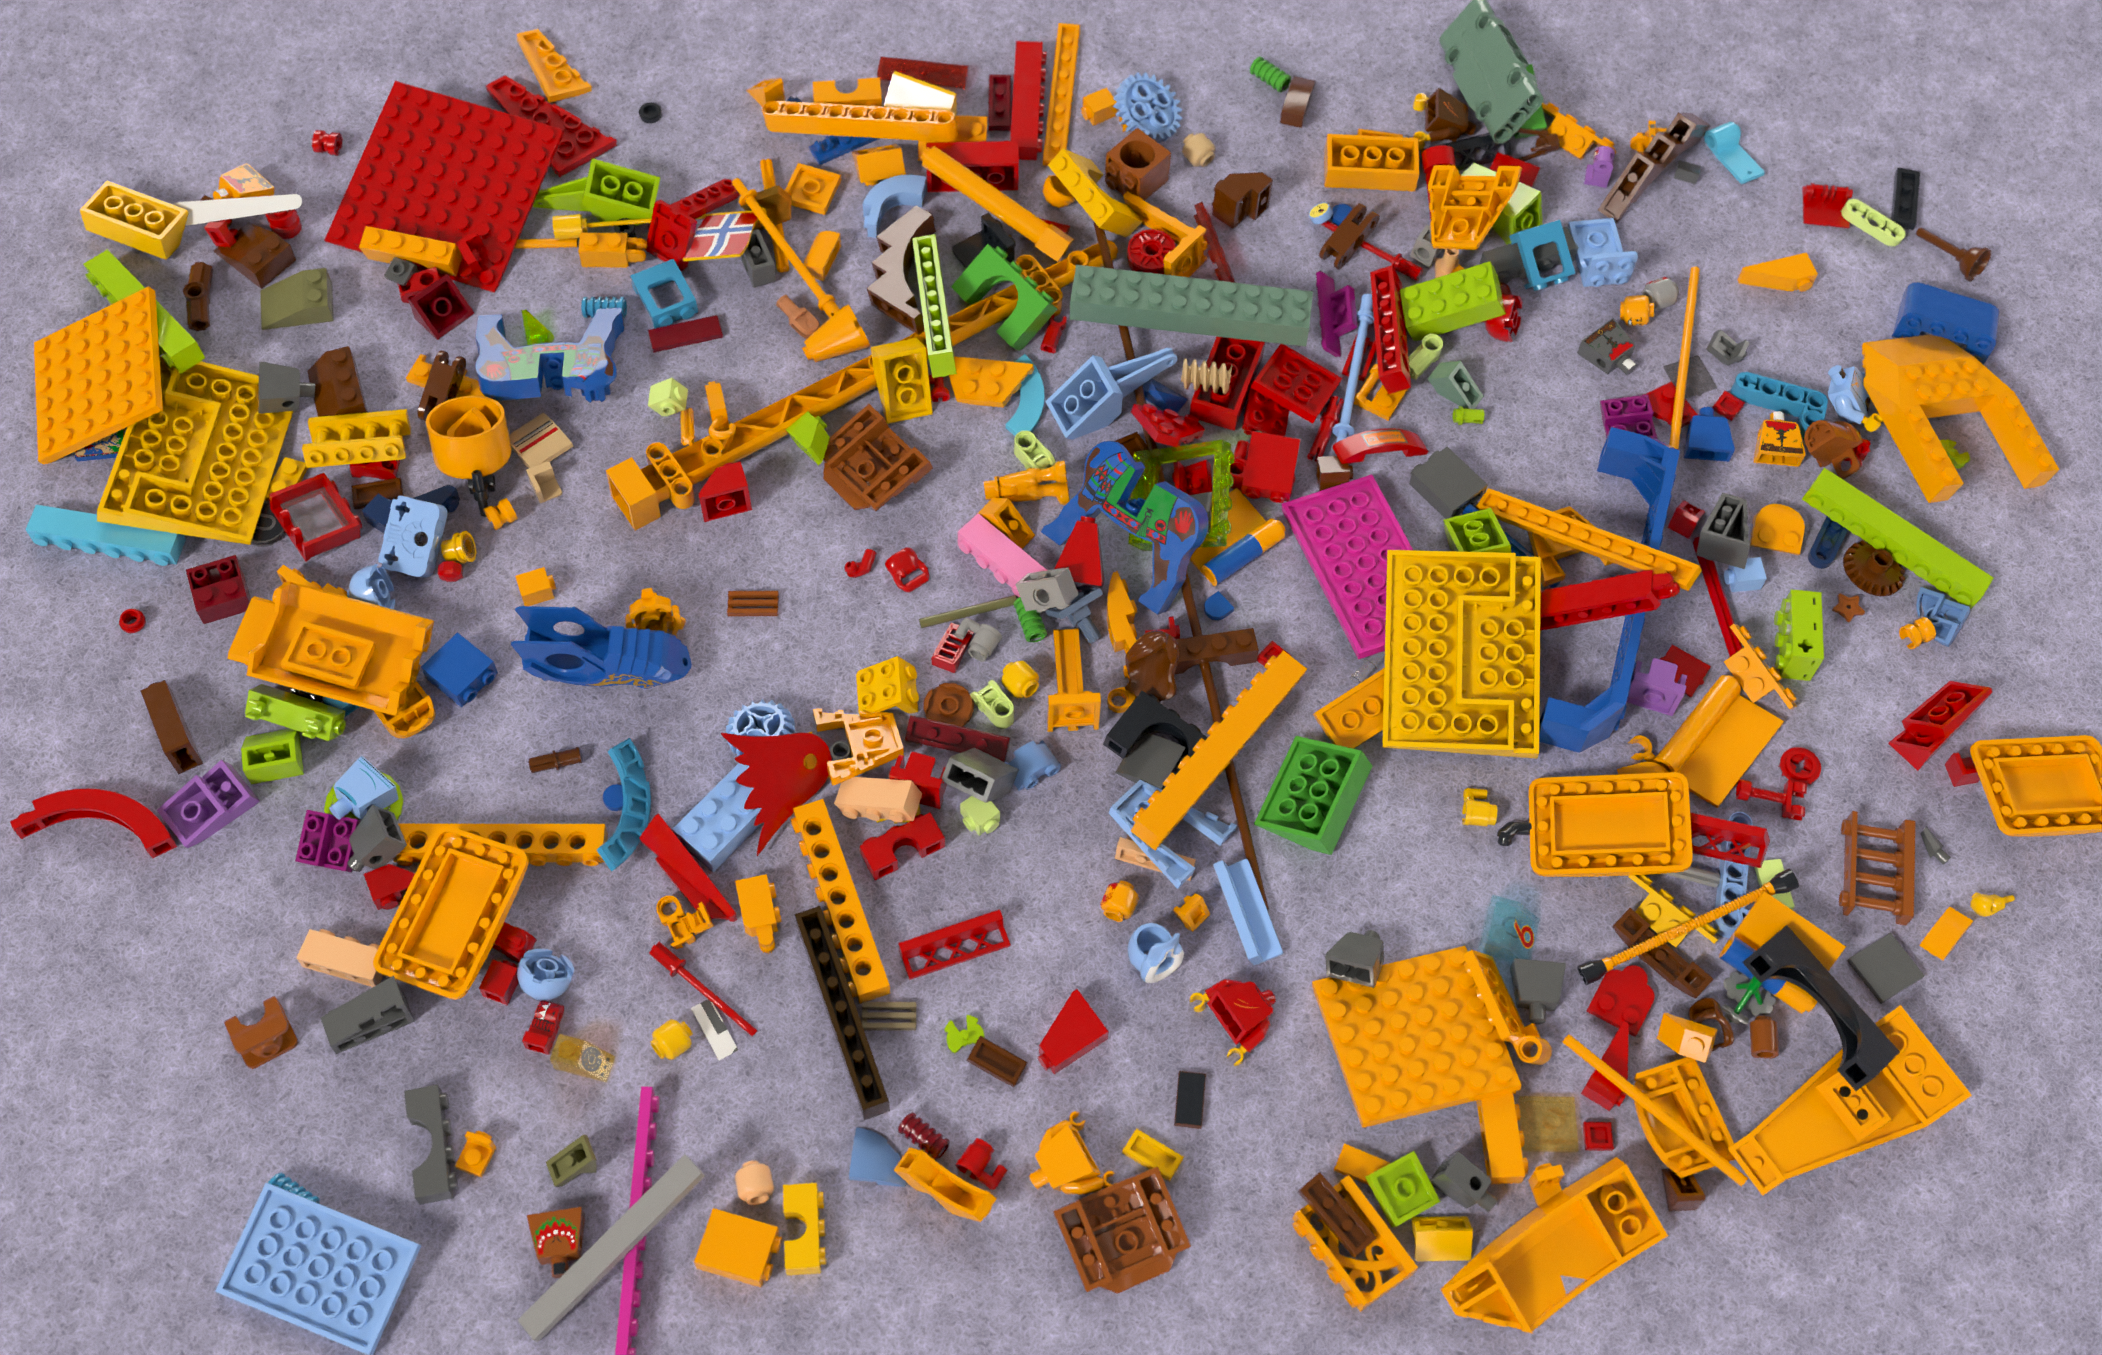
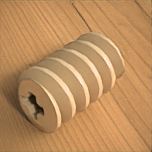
M1184 358L1181 382H1183L1185 389H1188L1190 384L1193 383L1194 390L1197 391L1202 384L1204 392H1207L1211 385L1214 393H1217L1219 387H1222L1223 394H1226L1229 390L1232 365L1227 370L1226 364L1222 363L1221 367L1217 369L1216 362H1212L1210 368H1207V363L1203 360L1201 366L1198 367L1196 359H1193L1191 365L1188 366L1187 358Z

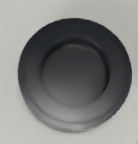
M653 102L643 104L639 108L640 119L649 124L659 121L662 117L661 107Z

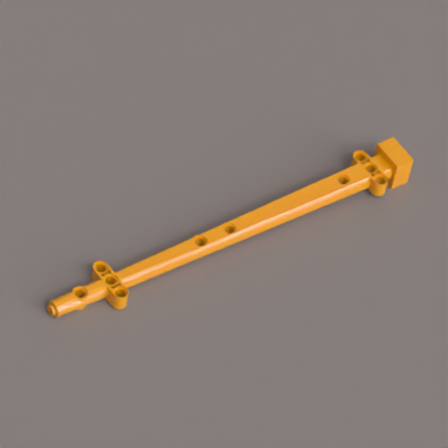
M1107 239L1111 259L1114 261L1117 258L1118 249L1113 241ZM1098 243L1082 251H1073L1067 258L1045 269L1031 255L1024 254L1016 260V263L1023 269L1021 274L1025 278L1030 276L1038 283L1037 289L1041 293L1044 290L1054 299L1052 304L1057 308V311L1054 313L1055 316H1058L1062 311L1063 294L1060 289L1074 281L1076 265L1104 266ZM1015 284L948 316L952 345L955 346L1009 317L1018 301V292ZM925 331L920 335L913 333L900 340L917 338L926 347L927 360L929 359ZM872 355L734 422L736 432L730 438L716 440L708 435L694 442L692 446L688 445L672 454L663 443L655 442L650 444L646 449L648 466L640 469L631 457L606 470L612 498L635 531L660 518L659 503L668 498L679 509L690 508L695 500L693 485L710 477L717 467L723 466L726 463H736L788 435L786 429L807 411L814 417H822L876 388L877 383L873 370ZM729 425L718 431L723 432L729 430Z

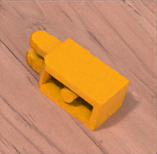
M580 233L578 252L582 267L627 268L629 262H642L646 260V254L641 250L647 248V242L642 238H628L627 233Z
M767 874L736 880L745 932L751 937L757 936L760 950L763 953H770L775 948L773 932H778L777 923L782 922L779 906L773 907L772 899L777 898L774 882L768 883Z

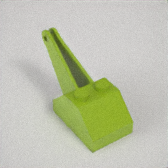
M592 158L587 177L539 190L533 207L591 212L599 222L617 221L621 218H629L631 220L652 218L660 177Z
M1491 508L1443 520L1450 551L1511 553L1510 543Z

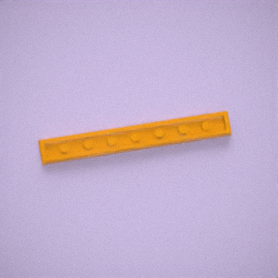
M1058 23L1042 165L1046 166L1062 148L1067 150L1080 25Z

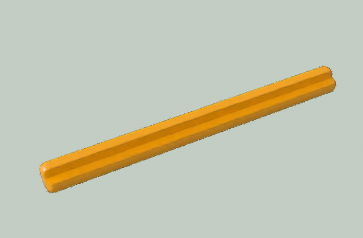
M769 158L766 160L762 159L760 167L765 190L776 186L772 160ZM782 223L775 225V227L784 237ZM772 238L777 271L779 273L788 272V258Z

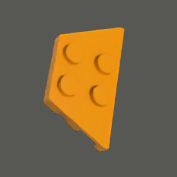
M954 356L957 374L949 375L957 402L1004 408L1010 401L1011 396L1021 388V382L1025 377L1034 372V366L1029 363Z

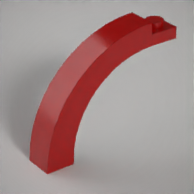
M71 789L45 795L32 801L35 810L22 813L16 819L10 821L13 830L23 839L63 821L78 818H97L117 823L132 831L140 838L152 859L177 847L168 830L147 807L128 796L102 789Z

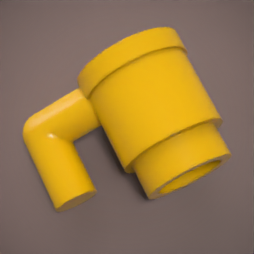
M1477 788L1464 789L1462 814H1466V816L1462 818V824L1485 827L1487 825L1495 826L1497 805L1490 804L1489 802L1474 801V799L1486 800L1487 790Z

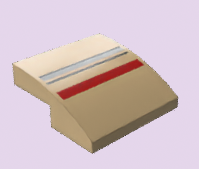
M544 412L509 434L511 449L528 468L546 461L550 462L573 447L568 437Z

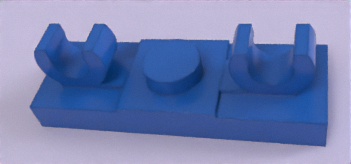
M826 136L820 142L815 141L813 145L809 146V150L819 165H822L880 138Z

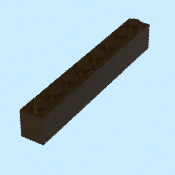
M818 906L796 913L794 915L797 929L863 1119L867 1120L890 1112L889 1099L821 907Z

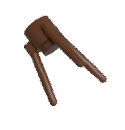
M1519 128L1517 131L1518 133L1539 136L1535 142L1536 147L1531 148V152L1534 153L1518 158L1521 161H1527L1559 149V138L1555 133L1548 134L1547 130L1539 131Z

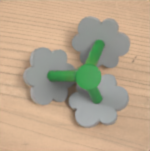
M1731 972L1730 977L1724 980V987L1727 990L1728 998L1735 999L1739 1003L1736 1008L1726 1004L1721 1007L1726 1012L1725 1017L1730 1022L1748 1024L1749 1019L1741 1013L1743 1007L1751 1011L1753 1016H1759L1760 1014L1770 1015L1773 1012L1776 999L1771 997V993L1767 990L1759 991L1762 983L1754 976L1749 982L1748 977L1745 975Z

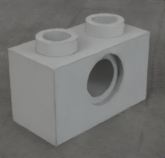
M1068 567L1028 573L1015 584L1026 611L1036 610L1037 612H1043L1053 607L1064 609L1070 606L1071 601L1079 595Z

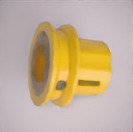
M468 531L456 532L453 534L452 539L443 540L441 543V553L445 561H458L461 564H465L467 561L473 562L476 559V545Z

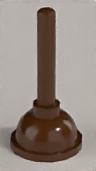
M1922 227L1916 231L1918 237L1956 257L1955 260L1959 262L1961 273L1964 275L1965 280L1972 282L1977 275L1983 272L1990 260L1991 250L1989 248L1973 247L1968 250L1964 248L1959 249Z

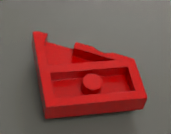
M1672 382L1644 394L1649 396L1653 416L1659 420L1666 421L1670 426L1672 425L1676 387ZM1684 399L1681 428L1689 425L1692 417L1698 415L1686 399Z

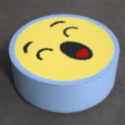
M1319 203L1310 210L1309 217L1314 224H1322L1331 218L1333 210L1328 203Z

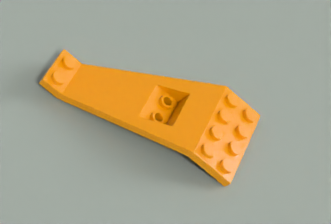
M1901 1005L1875 1023L1900 1053L1874 1079L1855 1091L1837 1071L1843 1056V1049H1841L1752 1132L1728 1148L1762 1196L1790 1178L1924 1129L1972 1096ZM1842 1087L1850 1088L1851 1093L1849 1096H1841L1840 1090ZM1862 1109L1868 1112V1117L1865 1120L1858 1118V1112Z

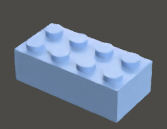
M740 763L672 829L688 852L712 872L760 826H754V823L761 808L744 809V804L754 788L746 787L736 782L737 777L749 768V766Z

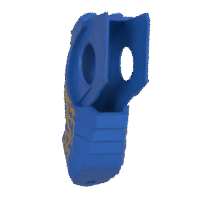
M519 606L515 608V611L528 626V630L525 635V641H513L511 646L522 658L523 670L544 681H560L582 686L635 685L648 689L685 677L692 667L687 646L681 643V640L677 639L673 634L665 633L661 630L624 628V626H607L605 628L594 621L593 617L575 606ZM559 622H574L584 628V632L578 635H567L555 631L553 627Z

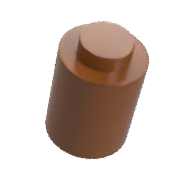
M1758 1016L1750 1022L1752 1057L1772 1059L1779 1056L1778 1023L1769 1016Z

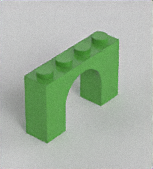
M987 244L951 288L964 301L973 305L981 301L996 284L1012 281L1018 292L1017 305L1012 314L996 332L1011 347L1020 351L1057 311V308L1052 304L1054 299L1044 290L1041 293L1037 289L1038 283L1030 276L1025 278L1021 274L1023 269L1014 261L1010 263L1006 259L1008 254L999 246L993 248Z

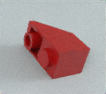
M391 864L364 873L371 897L377 909L389 910L395 908L398 902L403 900L401 891H407L415 873Z

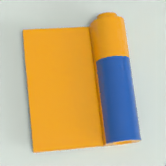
M1235 488L1216 501L1223 520L1220 541L1204 540L1190 558V561L1213 586H1217L1285 538L1284 532L1286 530L1282 522L1273 518L1266 521L1238 488Z
M1763 891L1722 948L1719 958L1749 979H1752L1754 975L1742 962L1786 925L1828 971L1846 946ZM1769 979L1761 985L1762 988L1800 1014L1805 1011L1810 1012L1817 1003L1805 990L1785 980Z

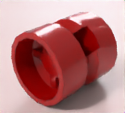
M296 209L265 214L272 232L282 239L294 238L301 232L302 223Z

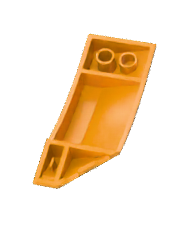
M1615 1157L1551 1197L1512 1225L1482 1249L1440 1290L1457 1316L1479 1319L1486 1323L1503 1327L1508 1326L1520 1329L1523 1332L1532 1333L1550 1316L1596 1281L1663 1240L1668 1235L1627 1164ZM1561 1276L1586 1280L1566 1294Z

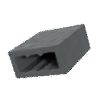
M1445 447L1440 452L1435 451L1423 465H1416L1410 473L1411 478L1409 482L1445 519L1459 516L1469 504L1473 505L1480 500L1488 486L1484 480L1448 447Z
M972 748L949 757L942 780L987 803L1011 792L1019 769L981 750Z

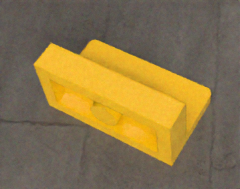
M1468 1216L1412 1217L1411 1224L1415 1237L1414 1257L1416 1261L1471 1260L1473 1230Z

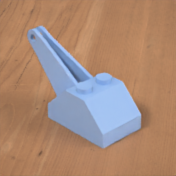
M1165 348L1107 367L1102 357L1092 355L1045 402L1065 438L1073 440L1111 424L1121 414L1122 398L1160 372L1173 366L1178 359L1172 348Z

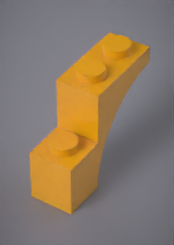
M909 1147L894 1169L912 1188L930 1194L953 1215L981 1222L990 1213L992 1205L997 1199L990 1192L977 1188L957 1177L922 1150Z

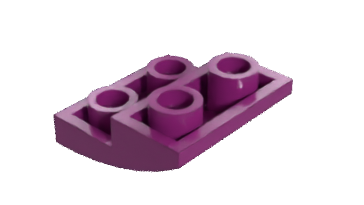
M1648 394L1600 400L1606 438L1610 428L1614 427L1657 439L1652 420L1653 410Z
M306 810L295 862L352 872L347 863L354 855L349 839L361 820L343 817L339 820L332 814Z

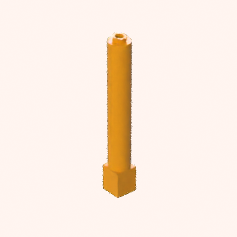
M933 146L931 149L927 147L920 158L923 160V167L1036 244V248L1055 261L1059 262L1074 241L1072 237L1053 224H1047L937 147Z

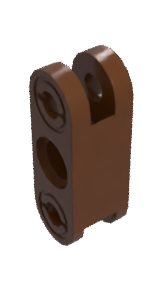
M1358 203L1322 246L1319 257L1325 260L1331 255L1336 258L1334 267L1340 270L1375 229L1380 219L1379 214L1372 211L1364 218L1367 207Z
M440 350L437 353L418 407L417 415L419 419L426 421L432 409L445 401L456 398L466 369V359L464 357H456L450 366L448 365V352Z

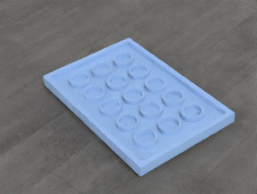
M265 1183L215 1292L367 1355H373L422 1245Z

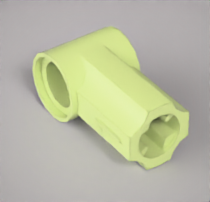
M1436 334L1426 335L1419 347L1408 357L1410 378L1417 380L1433 362L1440 358L1443 347V340L1440 336Z

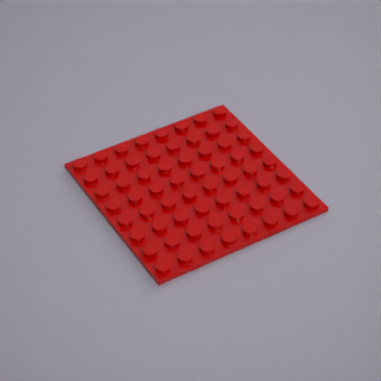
M395 81L324 241L363 253L359 246L366 226L455 244L463 236L477 232L484 243L482 247L477 249L482 259L478 262L482 271L474 275L466 260L462 257L457 276H450V278L454 281L495 293L564 131L553 126ZM413 262L419 267L418 270L423 271L429 269L421 264Z

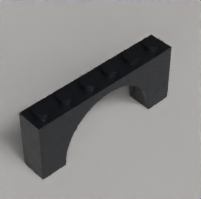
M1787 925L1742 962L1760 983L1769 979L1788 981L1809 993L1825 1009L1835 1024L1842 1043L1843 1056L1837 1071L1855 1091L1874 1079L1900 1053Z

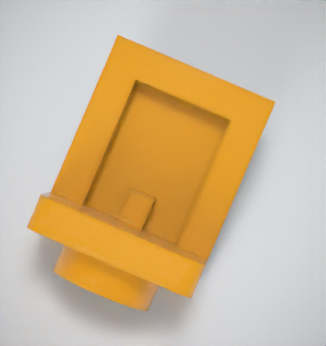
M1551 1163L1539 1165L1528 1181L1537 1206H1540L1562 1191L1559 1182L1565 1174L1561 1164L1552 1166Z

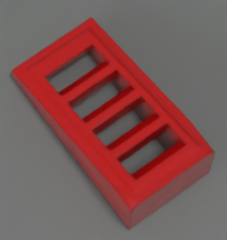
M951 622L931 658L932 665L955 673L974 632L968 630L965 638L960 640L952 634L960 625ZM951 638L962 643L959 645L949 641V639ZM949 646L957 649V652L947 649L945 647ZM945 653V654H948V655H951V656H954V657H953V659H952V658L943 656L942 654Z

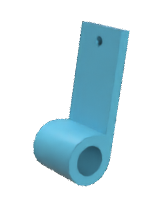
M1728 122L1706 131L1704 134L1705 143L1717 159L1741 184L1764 176L1765 171L1739 145L1741 129L1737 124Z

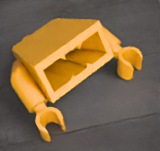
M1072 1112L1068 1121L1063 1120L1046 1130L1039 1144V1151L1035 1154V1158L1041 1168L1029 1175L1032 1184L1037 1189L1050 1183L1053 1189L1062 1191L1065 1194H1087L1113 1185L1106 1181V1177H1111L1115 1174L1113 1171H1107L1102 1178L1098 1177L1101 1172L1079 1134V1131L1084 1127L1085 1120L1080 1123L1073 1121V1119L1079 1116V1112Z

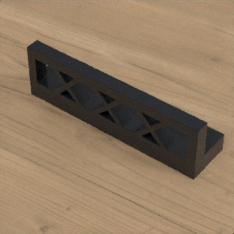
M1489 133L1439 144L1450 146L1454 149V153L1459 152L1464 156L1461 163L1456 165L1457 170L1469 168L1473 163L1478 165L1491 163L1496 156L1491 151L1496 143ZM1508 140L1503 143L1504 153L1512 157L1510 141ZM1430 147L1419 150V159H1422V152ZM1476 147H1480L1485 151L1480 160H1475L1470 156Z

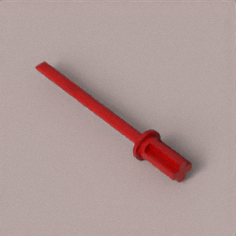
M1329 221L1322 223L1324 227L1333 232L1338 227ZM1366 241L1361 245L1362 248L1392 263L1391 265L1394 269L1416 281L1423 274V268L1404 259L1400 253L1394 257Z
M660 941L652 946L649 954L670 972L671 977L678 973L751 1036L758 1031L684 968L686 964L685 959L678 958Z

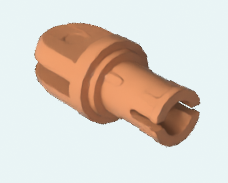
M783 295L776 302V306L789 318V325L803 338L807 339L820 328L818 320L805 307L799 308L787 295Z

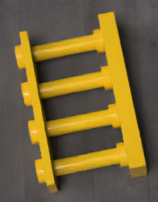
M407 409L312 417L308 419L307 423L312 443L302 445L307 468L406 458L402 436L411 435V425Z

